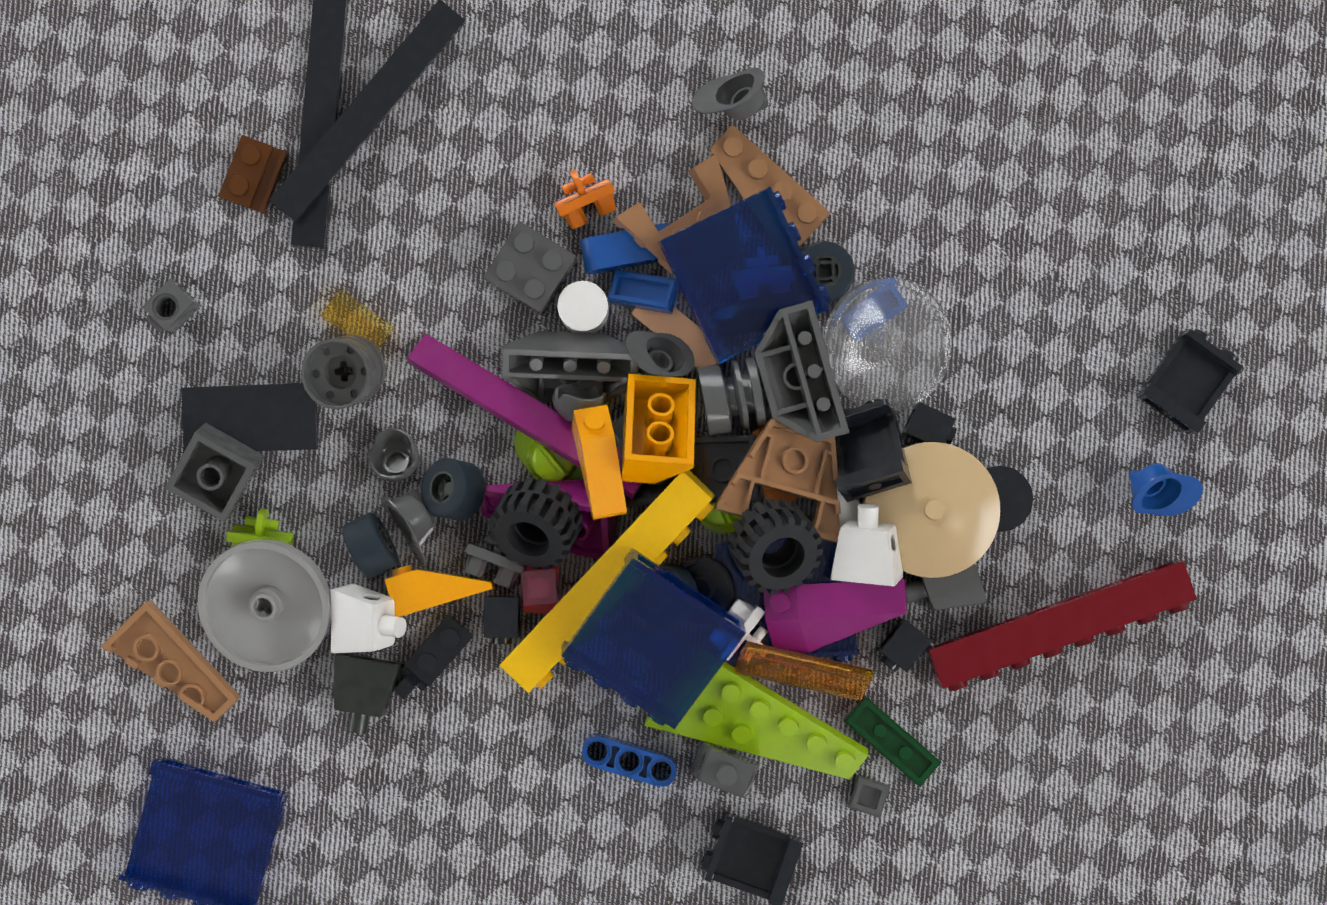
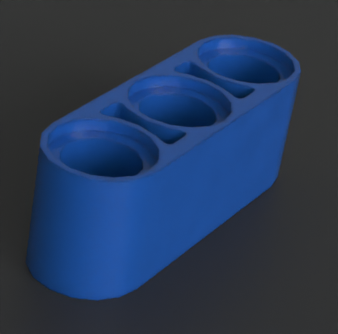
M671 223L657 224L655 227L660 231ZM626 230L580 240L586 274H597L614 271L615 269L657 263L659 259L647 248H641L634 242V237Z
M601 733L590 735L583 744V759L592 767L657 787L668 786L676 778L677 766L675 760L664 752ZM592 742L603 743L607 749L606 755L602 758L592 757L588 752V746ZM624 752L636 753L639 763L633 768L624 767L620 762V757ZM660 761L666 762L670 765L671 772L667 777L658 778L652 772L653 765Z

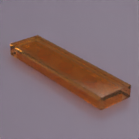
M749 641L746 642L735 664L737 674L861 701L874 678L872 669Z

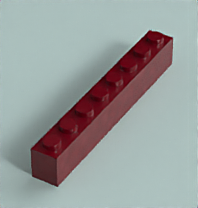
M1172 561L927 647L925 650L938 686L942 689L948 687L949 692L967 687V680L979 676L981 681L1000 675L998 669L1010 665L1012 669L1025 667L1031 664L1030 658L1041 654L1043 658L1063 653L1061 647L1074 643L1075 647L1094 642L1093 636L1103 632L1106 633V636H1112L1124 632L1126 624L1137 621L1138 625L1153 622L1158 619L1156 614L1168 610L1169 614L1184 611L1189 608L1188 603L1197 600L1184 561Z

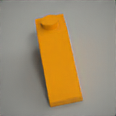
M602 405L574 410L572 432L592 518L595 520L626 514L627 508L619 459L608 406Z
M411 565L391 570L393 577L384 579L389 597H392L395 602L396 617L496 588L494 581L425 569L412 571Z

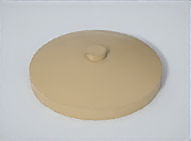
M924 442L905 447L904 450L912 483L864 497V504L878 505V522L891 523L896 526L903 572L928 578H940L957 574L976 563L986 553L995 538L1000 521V500L996 485L983 464L973 455L959 447L939 442Z

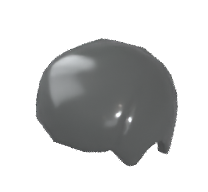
M567 383L559 385L555 389L552 401L556 411L565 420L572 422L574 410L604 405L606 393H602V396H600L599 389L596 386L588 390L583 386Z
M391 427L378 432L375 435L373 447L368 451L372 471L383 481L400 482L410 477L415 472L420 460L415 440L403 429Z

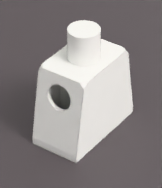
M870 503L859 504L858 521L849 520L840 528L831 580L895 586L903 578L896 526L891 523L878 522V505Z
M350 584L330 590L331 653L377 651L393 646L395 637L401 638L405 634L406 621L402 617L395 616V602L392 597L357 584Z

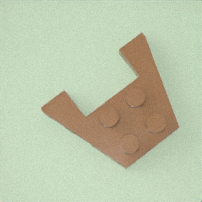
M716 154L688 171L703 195L705 202L662 230L658 231L640 202L612 219L617 227L620 229L624 228L634 237L633 241L641 248H647L659 259L658 263L688 289L694 288L744 254Z
M774 419L768 420L717 500L714 510L743 518L741 513L748 509L754 484L816 501L817 505L812 524L817 529L821 540L837 544L840 531L839 514H841V508L837 497L835 479L838 477L835 437L815 442Z

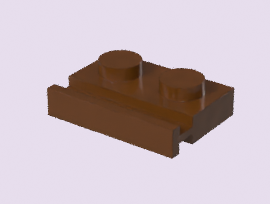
M242 135L218 197L266 215L270 205L269 199L276 190L289 153Z

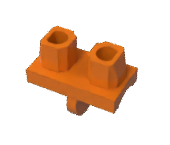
M575 169L569 172L573 181L561 187L565 195L575 190L578 192L554 202L560 217L564 216L572 229L588 223L582 207L594 202L600 216L607 215L616 210L612 195L615 190L608 178L584 189V186L595 182L592 173L579 177Z

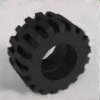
M527 478L525 482L519 480L513 486L510 485L489 523V530L492 532L490 534L491 540L497 543L496 548L499 552H504L506 554L505 557L510 561L514 560L518 562V565L525 567V565L530 566L534 570H539L540 567L547 570L551 569L553 565L557 567L562 564L563 560H566L581 530V521L583 519L582 513L578 512L579 505L577 502L571 501L572 496L568 492L561 491L560 486L555 483L550 485L547 480L543 479L536 482L534 478Z
M768 499L765 505H762L761 502L753 504L754 509L750 512L748 509L742 512L743 518L741 521L736 519L733 524L736 530L729 533L728 539L731 544L728 545V549L732 555V560L746 581L751 586H755L760 592L767 590L769 594H777L778 590H781L783 593L790 592V587L792 586L797 588L802 586L803 583L801 581L805 578L810 579L814 574L812 572L813 567L818 568L821 562L817 556L822 555L823 547L820 545L822 540L817 529L795 504L790 505L786 500L781 499L777 503L775 499ZM780 538H787L785 544L778 551L770 555H763L766 548L772 542Z

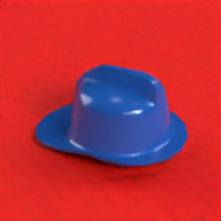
M1151 464L1142 470H1132L1129 473L1131 480L1130 489L1133 495L1132 508L1137 513L1175 516L1191 509L1200 500L1203 493V486L1197 478L1177 474L1163 464Z

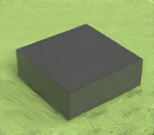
M857 774L847 806L848 808L881 818L891 786Z

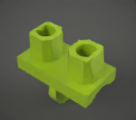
M260 508L257 517L246 515L245 525L235 524L232 531H227L226 542H232L231 547L254 539H270L292 545L295 533L277 531L279 530L280 521L269 519V510Z

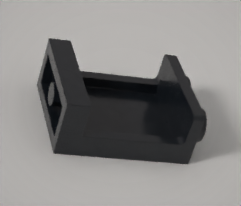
M1188 329L1181 332L1136 395V397L1189 435L1197 434L1206 424L1204 421L1206 415L1232 379L1244 370V367L1238 363L1239 358L1234 353L1224 348L1220 350L1210 343L1212 341L1211 337L1199 329L1194 331Z
M872 399L862 406L853 409H843L850 433L835 437L839 477L835 479L837 489L843 498L850 502L911 484L912 480L896 412L888 399Z
M726 811L723 819H716L711 837L716 839L712 851H705L700 865V869L705 871L704 880L708 882L714 880L765 898L771 905H782L804 844L802 839Z

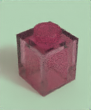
M557 568L520 572L524 606L558 603L560 601Z

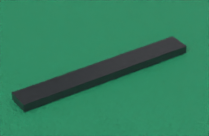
M438 0L273 194L269 202L297 223L462 28L465 20L442 0Z
M313 0L298 165L338 119L348 0ZM332 181L297 223L293 221L291 245L293 247L326 249Z

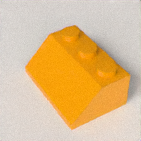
M628 374L624 403L622 481L656 484L693 469L696 379Z

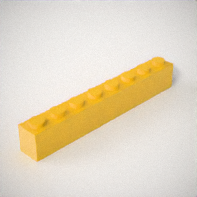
M690 470L679 474L499 666L528 693L535 686L541 690L554 677L550 670L558 662L564 666L575 655L577 651L573 646L580 638L587 642L600 628L595 624L604 614L609 619L622 605L618 598L626 590L632 594L645 581L641 574L649 566L655 570L667 558L668 555L664 550L672 542L678 546L688 536L691 530L687 526L696 517L701 522L714 508L710 501L716 495Z

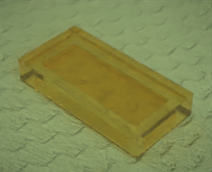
M342 289L337 291L321 314L322 317L346 334L363 336L372 341L379 350L395 329L394 326Z

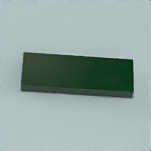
M865 695L843 719L847 725L919 787L923 785L942 763Z

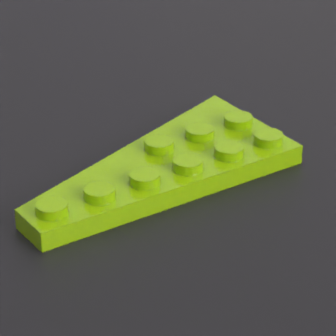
M698 646L677 675V678L672 682L646 718L644 725L849 780L868 757V748L700 646Z

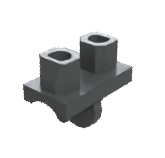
M487 534L484 543L496 547L497 543L491 540L490 534ZM468 543L465 553L469 554L465 566L466 573L482 578L488 562L500 566L494 583L511 589L518 579L519 573L523 574L525 572L526 565L522 567L518 565V562L510 561L497 548L493 551L474 543Z

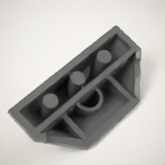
M813 301L779 309L754 352L772 418L815 442L850 433Z
M538 331L507 343L502 347V378L509 383L511 382L519 390L539 402L553 403L552 399L555 389L559 385L572 383L583 386L588 390L594 386L598 387L600 396H602V393H606L605 404L626 390L628 374H637L638 366L630 358L626 350V345L607 334Z

